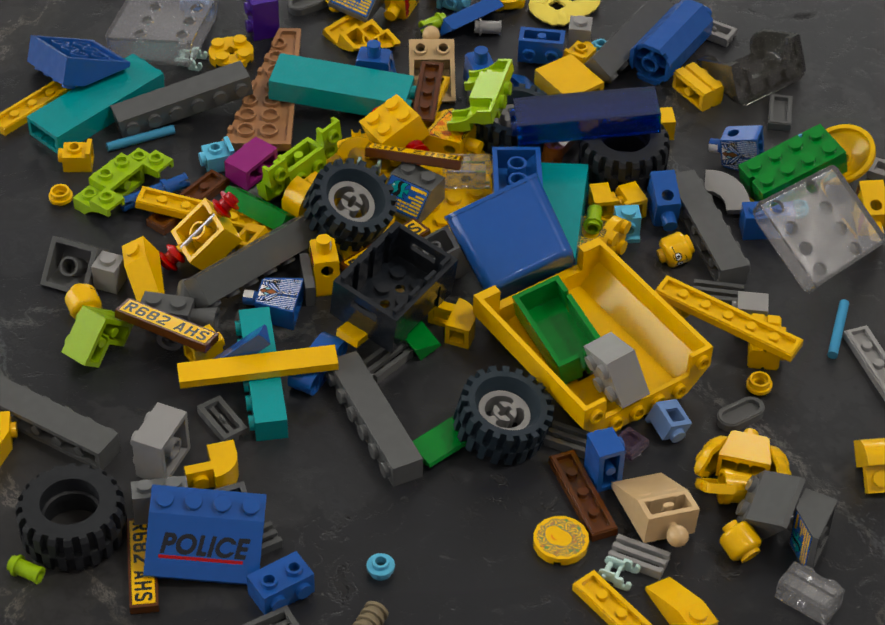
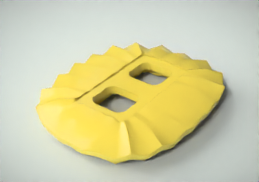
M530 0L528 6L530 12L542 22L553 27H564L570 24L571 15L587 17L593 13L600 5L601 0ZM557 2L564 7L556 10L551 5Z

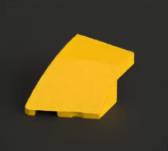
M346 15L324 28L322 33L330 42L346 51H359L360 47H367V42L370 40L380 41L381 48L396 47L401 44L388 28L383 30L373 19L365 23L350 15Z

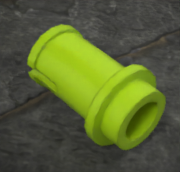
M437 12L433 17L419 21L418 26L419 28L426 25L435 26L441 29L446 15Z
M593 204L587 208V218L583 223L586 232L592 235L599 233L603 228L601 220L603 211H601L602 207Z
M13 555L7 563V571L10 572V575L14 577L19 575L35 584H39L42 581L46 572L44 567L25 560L23 555Z

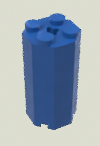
M681 0L674 4L630 49L629 65L632 69L634 67L637 69L638 73L636 75L638 78L654 86L662 81L669 80L675 70L679 69L712 34L713 18L711 17L712 11L710 8L693 0Z

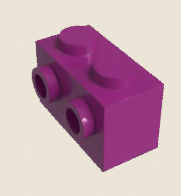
M255 136L224 161L225 177L229 178L230 182L248 191L262 179V167L265 165L269 168L273 165V161L278 158L277 147Z

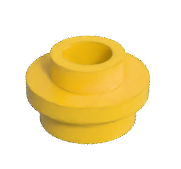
M65 184L54 185L48 195L49 201L54 205L64 206L72 201L73 192Z
M753 372L746 380L747 390L754 395H766L772 390L771 378L765 372Z

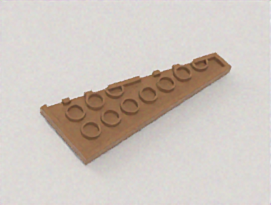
M301 28L278 29L271 43L269 53L265 54L264 62L258 68L255 80L251 82L253 94L242 99V105L239 111H236L232 125H229L226 136L229 137L234 150H239L255 136L277 147L279 152L288 151L292 148L295 103L269 99V79L280 53L300 56Z

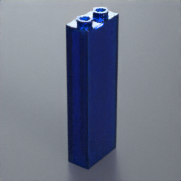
M655 86L513 98L514 108H509L512 136H517L518 145L661 133V112Z

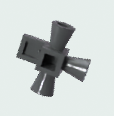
M186 279L178 282L177 295L144 292L141 303L202 327L210 324L217 331L220 322V307L196 308L195 298L190 297L183 282ZM160 335L157 336L158 344L164 349L178 350L182 346L180 343Z

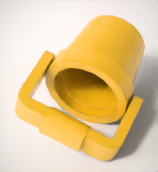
M721 469L717 479L697 477L695 486L703 492L717 494L719 504L740 503L745 499L747 494L745 487L753 474L732 471L731 469Z

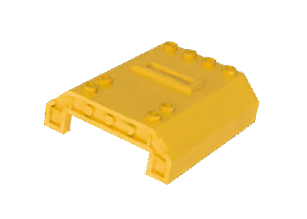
M599 237L578 246L577 264L543 281L558 275L569 290V294L576 300L600 337L612 332L635 350L650 394L623 409L615 402L611 403L603 392L599 393L593 384L594 374L580 381L576 379L565 384L551 370L517 318L512 299L513 295L500 300L501 291L495 285L473 295V314L519 363L536 378L539 384L542 383L546 387L545 390L550 393L579 426L589 432L613 427L616 432L632 421L640 420L650 412L656 402L682 398L690 391L711 364L713 346ZM538 282V283H536V284H534V285H532V286H530V287H528V288H531V287H533V286H535V285H537V284H539V283H541V282Z

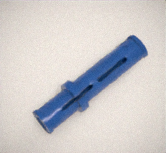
M184 172L167 180L163 178L159 180V183L149 187L173 193L189 187L190 181L186 182L188 176ZM141 190L124 196L126 204L124 206L120 205L123 212L135 208V201Z

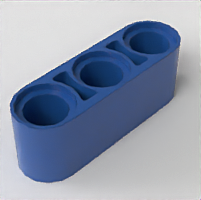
M321 332L310 346L335 345L337 357L345 355L348 349L347 342L327 332ZM327 371L288 376L287 384L294 389L313 396L326 381L325 372Z

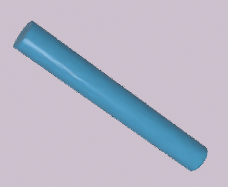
M169 125L106 143V148L110 152L176 133L174 125Z
M845 299L839 301L827 354L831 359L838 357L849 308V301Z

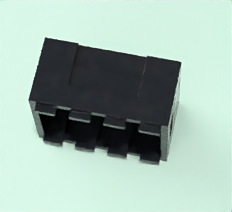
M395 221L333 280L330 314L342 322L348 321L368 333L370 340L393 353L407 339L408 333L435 306L438 307L453 292L458 259L398 221ZM413 244L417 245V246L420 247L421 249H423V250H425L426 252H428L429 254L433 255V256L435 257V259H433L432 257H430V256L427 255L426 253L422 252V251L419 250L418 248L414 247ZM402 288L404 289V292L399 293L395 289ZM386 303L389 305L387 308L380 306V304Z

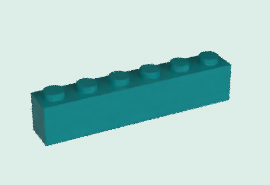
M260 307L239 310V320L234 321L236 336H241L242 339L265 324L269 334L270 345L258 353L275 352L276 346L270 308ZM281 377L243 381L244 392H249L250 394L245 396L247 411H252V415H248L249 430L255 431L256 441L288 438V421Z

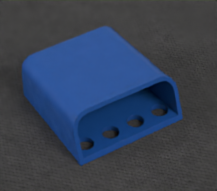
M537 172L444 217L482 290L495 285L501 291L500 300L558 274L575 264L572 248Z

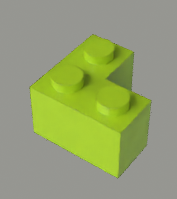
M83 305L76 315L75 323L70 334L65 339V345L61 352L84 366L99 368L109 345L124 347L134 325L115 318V312L112 310Z

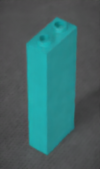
M280 53L269 79V99L367 116L374 108L381 106L396 94L412 108L413 100L411 99H415L417 86L414 85V76Z
M131 54L124 58L130 62V67L87 86H77L75 89L70 90L28 115L29 134L58 154V148H63L64 142H83L114 123L111 105L165 87L164 73L147 63L144 59Z
M541 162L543 188L572 248L575 266L577 264L578 246H580L589 188V164Z

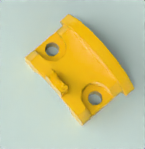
M351 129L352 138L341 142L337 154L340 158H348V153L353 148L362 147L365 149L368 143L374 142L366 137H361V129L357 133Z

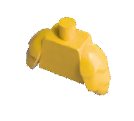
M753 428L745 429L744 432L734 430L730 432L728 437L717 436L710 439L695 458L694 472L700 477L708 478L715 471V476H718L721 469H731L732 471L757 475L764 470L791 475L789 461L784 452L778 447L770 445V439L760 436Z

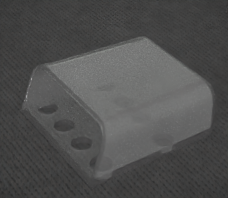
M125 0L105 34L109 50L122 58L135 54L150 65L190 67L213 26L219 0Z
M830 165L780 192L760 200L753 209V215L759 227L799 285L809 294L815 292L818 288L873 253L885 243L884 233L842 173L834 165Z

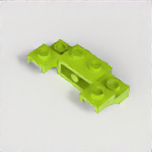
M498 59L487 68L469 70L468 81L464 82L465 91H471L469 96L470 107L452 110V119L447 122L448 131H471L474 124H493L495 118H500L502 110L507 106L508 95L512 93V83L510 81L514 72L512 59Z
M333 116L331 124L324 129L316 128V141L307 137L283 155H278V158L273 161V165L269 168L264 165L262 167V181L257 184L258 195L269 202L281 194L296 176L304 179L315 171L319 173L327 164L326 160L337 153V142L342 139L340 120Z
M139 147L128 156L121 152L89 177V186L73 197L74 209L83 214L97 212L110 217L111 210L118 205H125L124 196L129 195L145 182L144 174L159 178L162 170L168 166L171 168L174 166L173 159L157 150L148 153Z

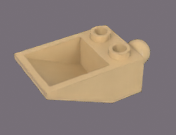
M427 26L422 32L423 39H409V75L414 76V85L417 86L421 61L444 63L443 76L450 77V84L442 103H456L454 39H439L440 32L438 28Z
M663 473L611 482L614 493L643 543L667 539L668 543L673 547H682L688 542L689 534L695 533L700 508L686 488Z

